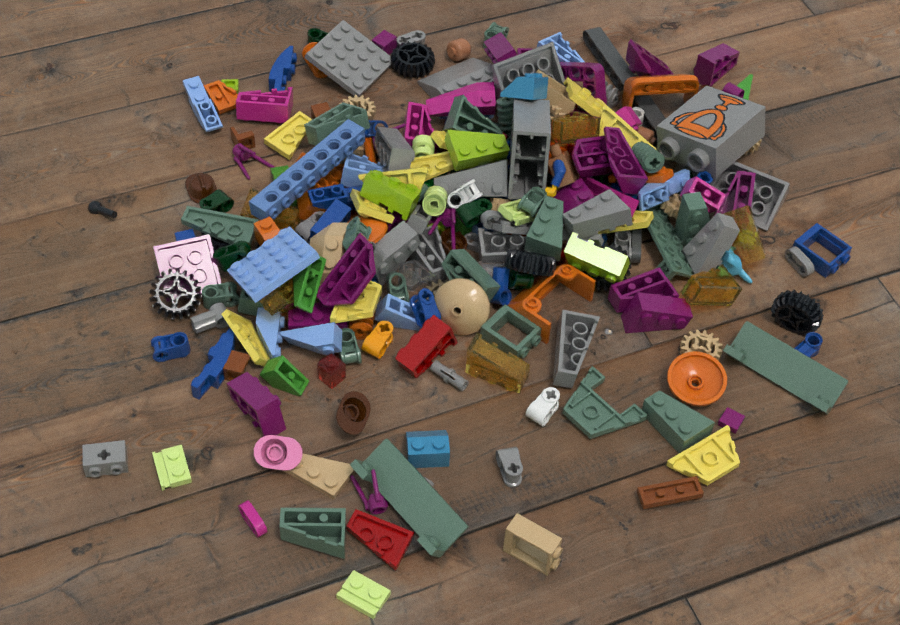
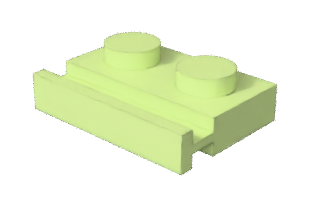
M521 199L500 204L497 210L506 220L515 221L516 226L532 222L536 215L531 217L530 213L517 208Z
M182 445L161 450L162 452L158 453L152 452L162 491L167 487L174 488L192 483Z
M353 570L342 585V589L336 594V599L374 619L377 612L381 610L391 595V590Z

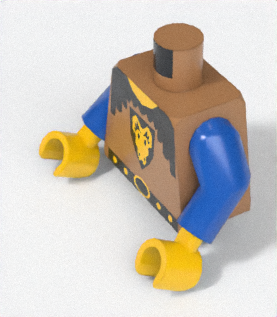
M558 143L550 146L552 156L548 160V165L553 179L551 182L552 187L545 188L549 197H555L560 187L575 182L579 177L569 152H562Z

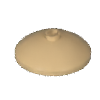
M465 278L449 280L435 294L434 299L441 314V320L450 326L456 335L473 334L480 330L481 326L488 320L490 314L488 296L483 288L472 280ZM455 308H460L461 313H457Z

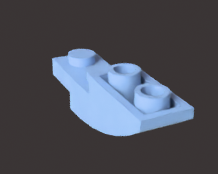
M196 76L183 80V86L189 97V103L205 132L223 128L200 77Z
M683 169L678 171L664 183H647L638 193L639 210L644 211L668 201L669 196L682 191L686 181L690 179V170Z

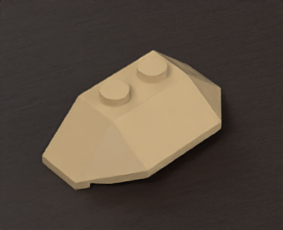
M331 223L310 238V246L317 251L319 256L326 259L319 287L346 252L342 242L348 223Z

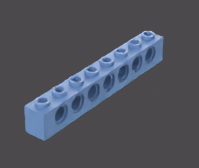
M349 119L346 120L249 201L251 214L260 220L269 216L275 219L322 177H325L335 166H338L341 161L364 144L365 128Z

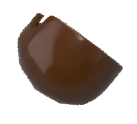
M450 228L443 231L440 235L445 255H448L452 250ZM460 231L455 232L456 249L466 250L468 246L467 239Z

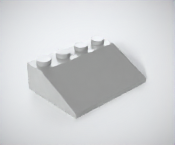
M550 42L493 64L492 71L496 100L502 98L500 93L517 77L525 76V73H535L538 69L564 85L565 78L554 43Z
M472 57L420 79L417 83L433 98L476 82L490 81L493 79V64Z
M735 161L717 178L713 177L710 185L726 194L737 171L756 173L749 224L768 231L790 190V183Z

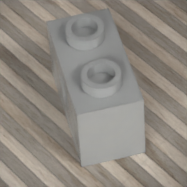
M125 440L82 445L83 469L86 477L128 473V450Z

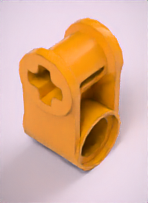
M380 321L364 340L361 348L362 351L380 359L393 341L392 323Z

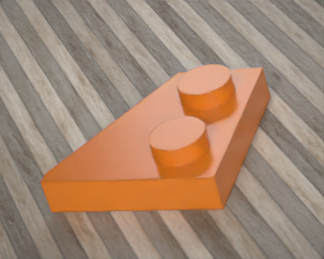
M220 80L204 85L205 91L209 99L212 100L218 114L236 109V99L238 96L236 90L227 87Z

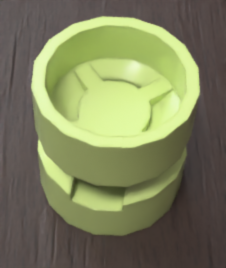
M419 135L413 139L412 149L415 152V157L434 154L435 141L430 136Z
M431 186L426 190L422 207L428 215L438 216L445 211L448 198L446 190L440 186Z

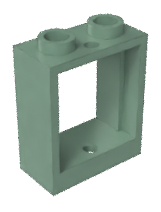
M506 304L481 326L480 339L515 363L521 358H525L529 350L533 346L536 347L541 341V328ZM507 322L527 334L517 346L497 333Z

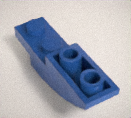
M289 46L273 64L269 75L270 92L271 89L276 88L277 91H285L286 87L284 85H287V81L292 79V74H295L294 63H297V53H294V46Z
M343 184L307 190V193L314 207L328 209L337 199L352 208L351 210H356L350 193L352 188L361 191L362 185L344 188Z
M231 328L221 335L215 346L209 349V363L204 366L201 374L195 377L191 383L192 395L198 400L202 398L211 386L218 389L225 380L223 367L231 351H235V334Z

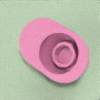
M266 435L260 438L254 447L256 462L269 469L291 470L297 467L303 456L300 443L290 437Z

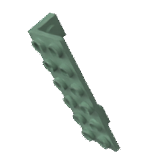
M658 204L644 210L653 211L654 218L648 230L664 259L656 268L660 267L669 281L675 275L697 279L698 277L695 276L682 250L681 240L677 237L673 225L667 218V213H664V210L660 208L661 205Z
M748 321L744 323L731 346L727 344L723 349L732 358L827 415L848 384L847 379Z
M385 439L366 460L360 461L355 459L350 464L363 480L369 481L372 484L371 470H375L379 492L420 536L417 541L431 556L440 558L468 529L469 526L389 439Z

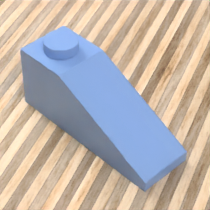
M387 294L377 304L374 320L379 322L389 321L395 328L416 331L422 328L416 323L410 303Z
M335 322L280 332V335L289 344L316 353L333 355L334 353L342 352V330Z

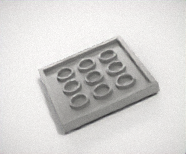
M344 20L305 55L306 60L353 96L357 95L358 97L391 67V56Z

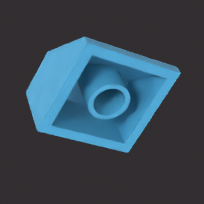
M525 73V76L517 77L500 93V97L529 100L547 99L548 77H542V73Z
M446 430L406 432L407 460L415 468L449 467L450 447L449 436Z

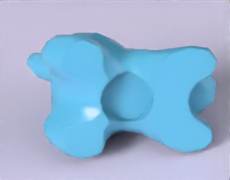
M731 246L729 251H725L721 258L723 262L720 266L717 265L714 272L719 277L739 275L744 281L752 283V279L742 269L740 257L733 252L736 250V247Z

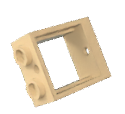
M538 69L535 73H542V77H548L547 99L540 100H550V105H559V108L563 109L562 113L566 114V118L568 114L573 112L576 105L569 98L566 91L567 87Z
M517 513L506 528L503 551L548 576L551 570L555 571L561 561L559 557L563 551V548H561L562 538Z

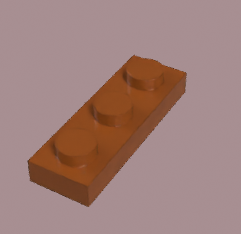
M697 476L637 488V494L643 509L703 498L704 495Z

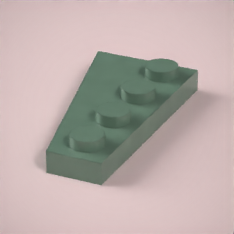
M192 206L186 207L181 218L183 225L207 235L210 234V236L226 243L233 244L242 240L250 245L254 238L253 223L259 221V219Z

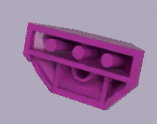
M632 39L628 42L626 61L629 64L628 68L634 74L637 72L639 76L673 75V72L662 60Z
M605 136L583 138L575 141L572 158L581 178L613 173L609 163Z
M580 178L571 184L560 187L557 190L556 196L552 198L564 201V214L594 198V195L583 179Z
M362 233L358 234L319 287L316 297L324 306L354 304L376 274L373 245Z

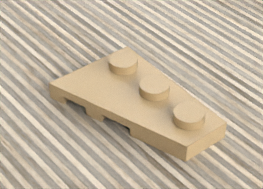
M303 454L301 462L297 467L291 470H283L333 500L349 482L350 476L356 473L348 463Z

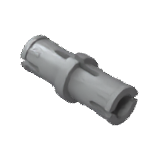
M438 360L434 361L430 367V371L436 373L443 378L445 383H451L460 391H464L469 384V381L458 375L456 370L453 368L449 369Z

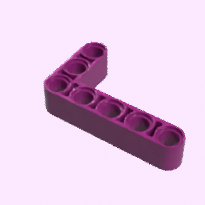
M560 62L565 80L568 77L572 81L583 82V88L588 89L594 98L601 99L607 105L605 71L600 63Z

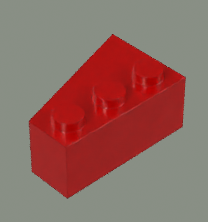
M433 315L423 323L418 333L412 335L409 343L398 351L395 359L401 368L414 378H418L431 367L434 358L438 355L442 357L446 354L444 350L450 345L455 346L458 342L452 328Z

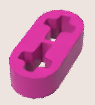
M249 500L238 505L240 514L257 538L268 533L264 521Z

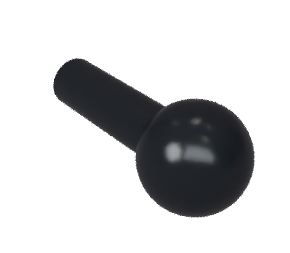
M92 201L88 205V211L91 214L100 213L111 218L117 217L116 211L103 207L99 201Z

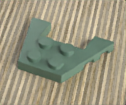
M593 366L564 406L562 414L590 439L645 421L647 414L635 403L619 414L593 391L605 380V376Z

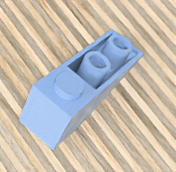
M258 307L256 317L257 333L270 359L281 356L279 343H283V337L280 335L281 328H285V316H282L281 308Z

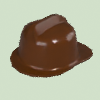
M206 173L192 174L185 181L189 197L198 204L201 199L217 190L213 178Z
M351 391L342 398L336 413V419L344 432L357 435L365 428L371 410L367 397L360 392Z

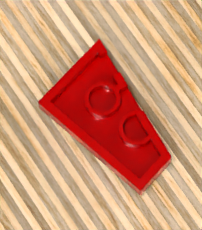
M355 509L346 525V530L395 571L414 537V532L357 509Z

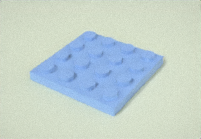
M289 226L279 231L278 235L272 239L266 240L258 249L250 251L242 260L234 262L227 271L256 303L318 260L320 256L315 249Z

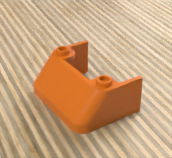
M689 74L630 77L624 83L621 104L622 107L628 106L632 108L633 99L636 95L684 93L683 100L686 103L698 93L699 81L696 76Z
M563 264L556 267L552 276L538 275L534 279L532 287L530 289H523L507 306L541 328V341L547 344L550 337L551 322L538 315L542 307L541 300L559 283H562L591 302L596 280L570 264Z

